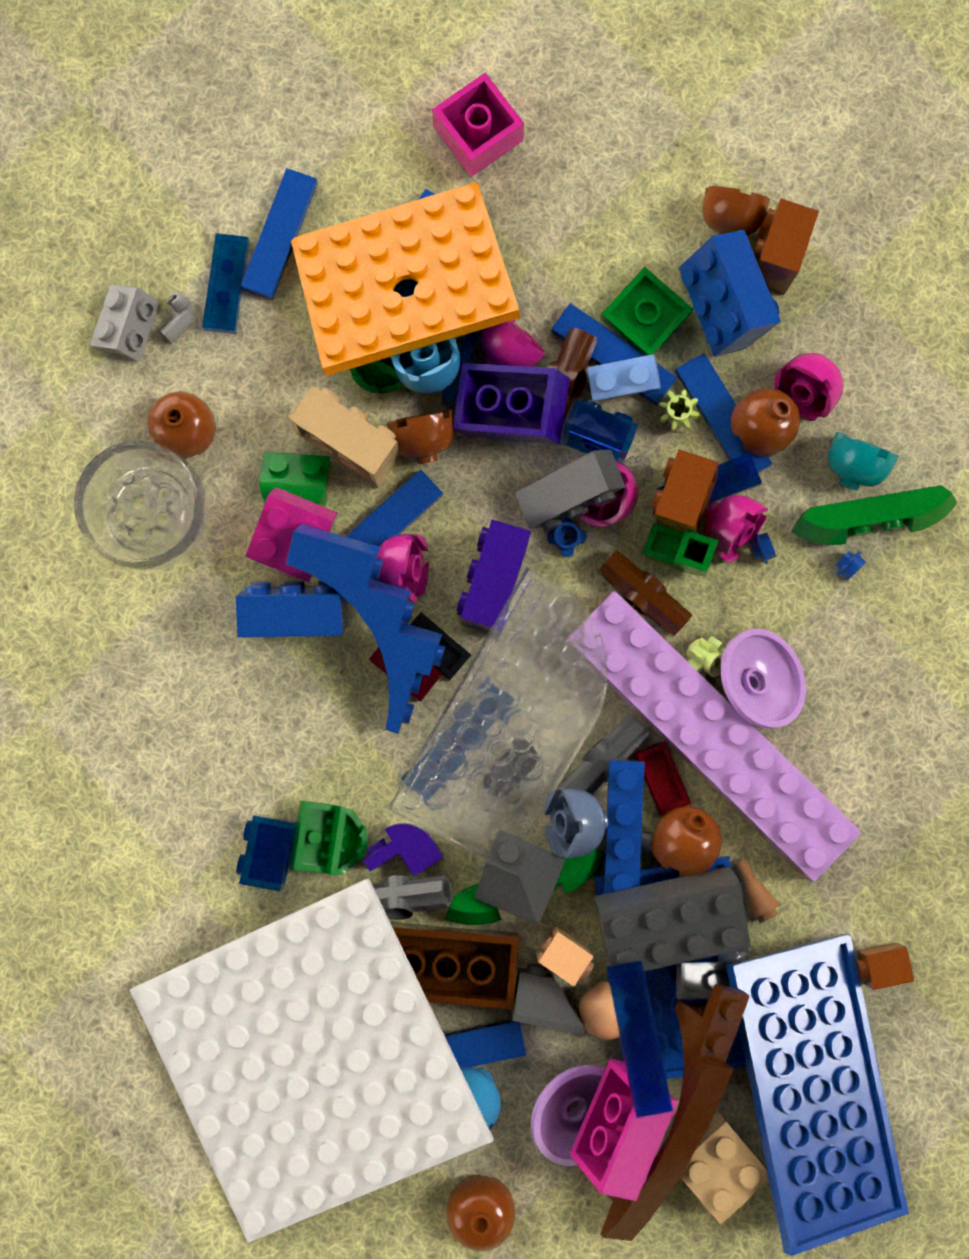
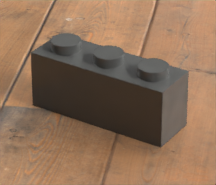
M598 450L592 451L516 491L515 494L528 528L542 527L544 532L561 526V519L567 516L573 519L588 513L587 507L596 503V506L614 500L616 498L614 493L626 487L612 451Z

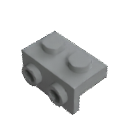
M110 285L104 299L98 323L94 328L90 346L99 351L119 353L133 361H140L159 306V301L138 287Z

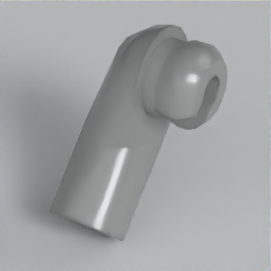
M180 292L170 295L168 304L171 306L172 320L160 331L170 343H173L192 324L193 320L192 304L189 298Z

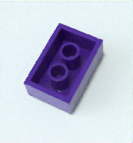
M462 363L453 430L474 438L560 445L570 378L556 368Z
M493 519L489 528L482 527L477 543V551L481 552L479 560L472 559L467 574V583L471 584L468 593L462 591L456 609L457 615L461 616L462 625L500 636L528 547L531 531Z

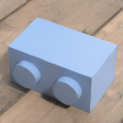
M654 354L587 367L592 400L595 402L661 389L656 356Z

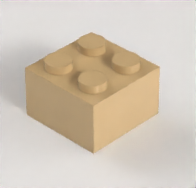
M720 1112L713 1116L706 1133L680 1177L720 1225L769 1182L767 1167Z

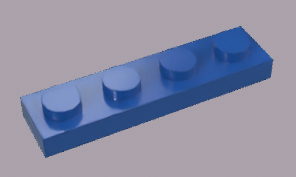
M609 760L606 812L608 826L605 836L603 894L638 887L640 884L645 764L643 761Z

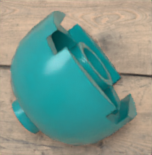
M836 432L828 452V464L832 472L841 477L840 485L858 491L860 485L873 487L888 478L899 455L892 454L888 450L860 439H852L847 437L846 434Z

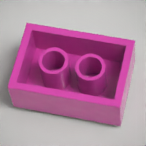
M610 1058L569 1155L601 1194L636 1201L642 1186L646 1182L656 1153L660 1149L668 1125L674 1116L678 1101L644 1067Z

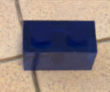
M261 814L253 815L252 821L247 820L243 833V840L248 841L245 855L240 854L236 868V874L241 875L239 884L279 892L285 888L297 821Z

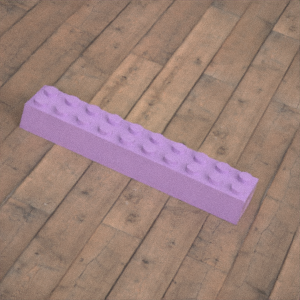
M615 590L565 640V643L805 879L815 882L862 833L751 723L741 717L733 706Z

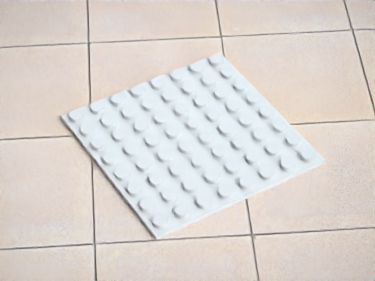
M369 878L130 989L131 995L248 1243L489 1144L494 1140Z

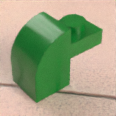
M653 523L642 556L673 566L674 569L685 573L706 576L718 540L687 529L685 533Z

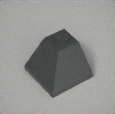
M499 830L486 861L474 898L539 926L565 860L531 842Z
M527 964V969L519 967L515 985L514 1007L511 1010L512 1020L583 1035L584 1026L579 1014L553 974L547 973L548 968L536 964Z

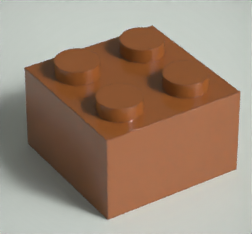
M782 198L779 200L775 210L768 209L764 222L758 230L755 239L757 244L753 251L768 290L784 295L798 275L819 213L818 210Z
M678 449L676 458L669 457L663 473V477H665L664 484L666 485L664 490L658 489L651 506V509H654L652 515H655L656 523L682 533H685L686 529L697 533L718 477V462Z

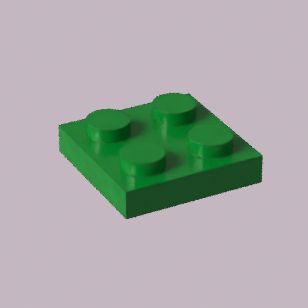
M644 266L601 313L600 318L629 344L647 356L655 354L692 314L694 309Z

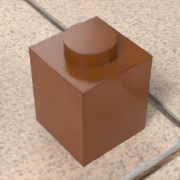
M892 943L857 951L859 960L856 961L860 981H864V984L873 990L915 982L906 946Z

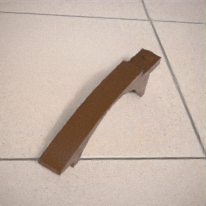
M714 984L707 1006L678 999L675 1011L682 1035L684 1068L677 1113L667 1139L654 1158L646 1182L642 1186L637 1200L633 1201L607 1195L612 1200V1204L600 1233L603 1238L632 1241L649 1222L682 1176L712 1121L734 1070L725 1062L750 995L743 990Z

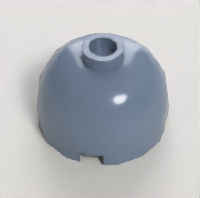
M566 788L552 791L547 799L545 815H551V826H545V832L553 853L558 857L566 859L585 856L593 852L600 845L608 826L607 814L595 796L582 789Z

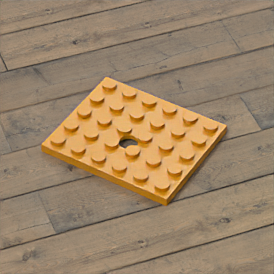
M478 182L300 235L291 240L325 376L521 318ZM405 279L415 280L418 284L414 289L413 295L401 297L398 292H394V287L398 282Z

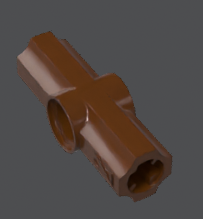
M577 328L569 329L557 361L551 362L547 367L556 368L570 378L564 420L573 399L579 398L585 388L587 379L585 370L598 341L594 335Z
M617 549L597 571L623 594V599L631 607L634 604L633 608L644 616H649L672 637L692 617V614L666 592V587L655 576L647 571H641Z

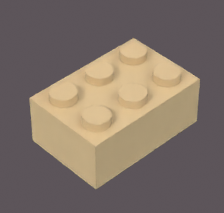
M312 385L289 417L296 433L379 488L401 457L398 453V443L394 440L396 435L383 425H379L376 428L367 422L368 416L358 408L351 406L350 409H347L338 403L340 398L331 390L324 387L320 391Z

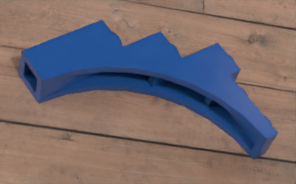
M300 524L293 532L286 564L312 574L334 588L357 610L370 628L382 653L389 682V711L385 730L399 734L402 724L410 723L415 705L409 704L411 693L418 694L423 674L429 676L433 665L440 667L445 647L439 645L442 634L406 624L410 622L415 605L409 602L412 591L373 580V578H379L384 559L378 558L381 547Z

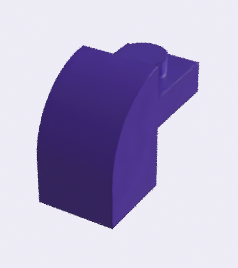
M397 823L385 829L391 842L386 843L383 838L366 850L370 855L363 859L371 872L400 853L413 876H416L442 859L444 854L431 834L421 826L413 823Z

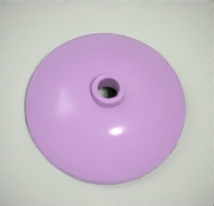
M764 629L746 630L737 634L729 641L721 659V679L725 693L738 714L749 723L765 729L779 728L796 719L804 705L806 681L801 663L793 649L781 637Z
M581 1065L570 1068L555 1077L539 1095L532 1112L531 1133L537 1148L551 1162L563 1166H578L569 1154L606 1068L598 1065Z

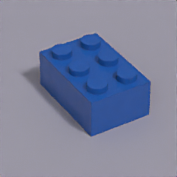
M744 230L712 236L679 267L682 281L687 288L694 311L699 318L706 341L714 357L748 348L781 322Z
M270 581L251 582V586H246L243 591L235 596L237 638L342 636L348 626L347 600L323 581H318V585L305 586V581H285L284 585L280 587H271Z

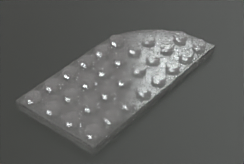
M528 567L525 569L389 804L390 812L486 860L499 830L524 840L527 839L546 807L549 795L552 791L556 790L594 726L604 704L608 683L606 682L608 656L603 637L589 611L571 593Z

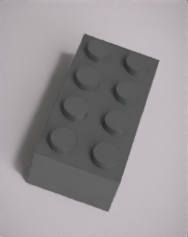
M730 867L594 896L606 960L613 978L751 948L741 885Z

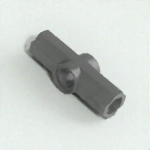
M628 714L605 739L601 738L592 747L593 749H590L582 758L583 762L562 781L559 787L561 789H582L593 794L604 782H608L609 760H626L647 739L650 732L636 718Z
M393 875L385 878L382 884L372 885L389 919H409L413 916V912L449 908L450 903H452L450 880L446 875L414 880L407 876Z

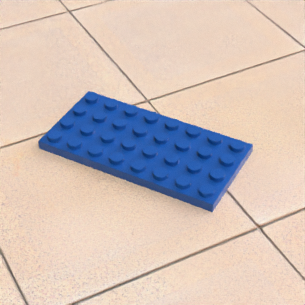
M840 934L726 964L730 987L741 989L750 995L739 1024V1032L784 1253L794 1256L909 1214L851 935Z

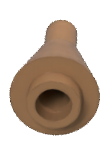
M746 859L734 864L743 883L742 887L750 920L757 917L759 923H762L777 916L778 913L775 908L781 906V904L758 878H755Z

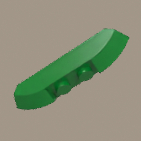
M942 485L810 507L801 514L791 532L808 541L825 545L846 544L847 532H850L851 537L870 534V528L880 526L883 527V531H892L903 528V522L912 533L926 529L942 520L956 506L957 501L951 491Z
M595 849L585 856L564 859L565 863L556 885L561 883L565 894L577 889L597 871L605 858V853ZM479 883L455 892L445 919L465 925L490 924L500 921L502 918L498 908L474 898Z

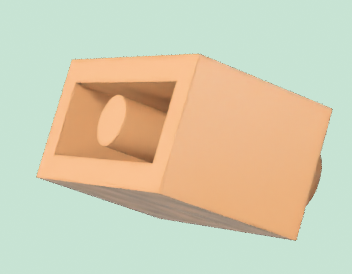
M555 924L536 951L540 964L572 986H575L578 980L584 982L594 967V963L591 962L594 956L590 949Z

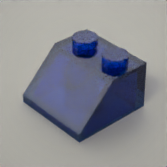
M576 400L565 424L560 444L585 454L598 450H611L615 461L623 464L639 424L632 422L633 418L621 412L612 414L602 410V406L594 401L584 400V402Z

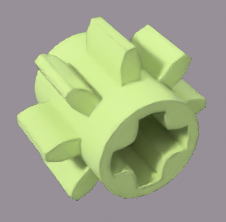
M685 389L681 395L677 396L669 391L667 395L669 402L659 403L658 408L666 411L660 418V423L668 421L672 424L671 432H674L676 427L683 425L684 429L689 430V418L698 419L699 417L697 411H692L698 399L690 400L686 397L687 392ZM677 404L682 405L683 412H685L681 414V417L674 416V409Z
M713 636L708 641L703 638L695 640L687 650V662L704 678L707 674L711 677L719 676L721 674V659L725 650L723 647L724 643Z

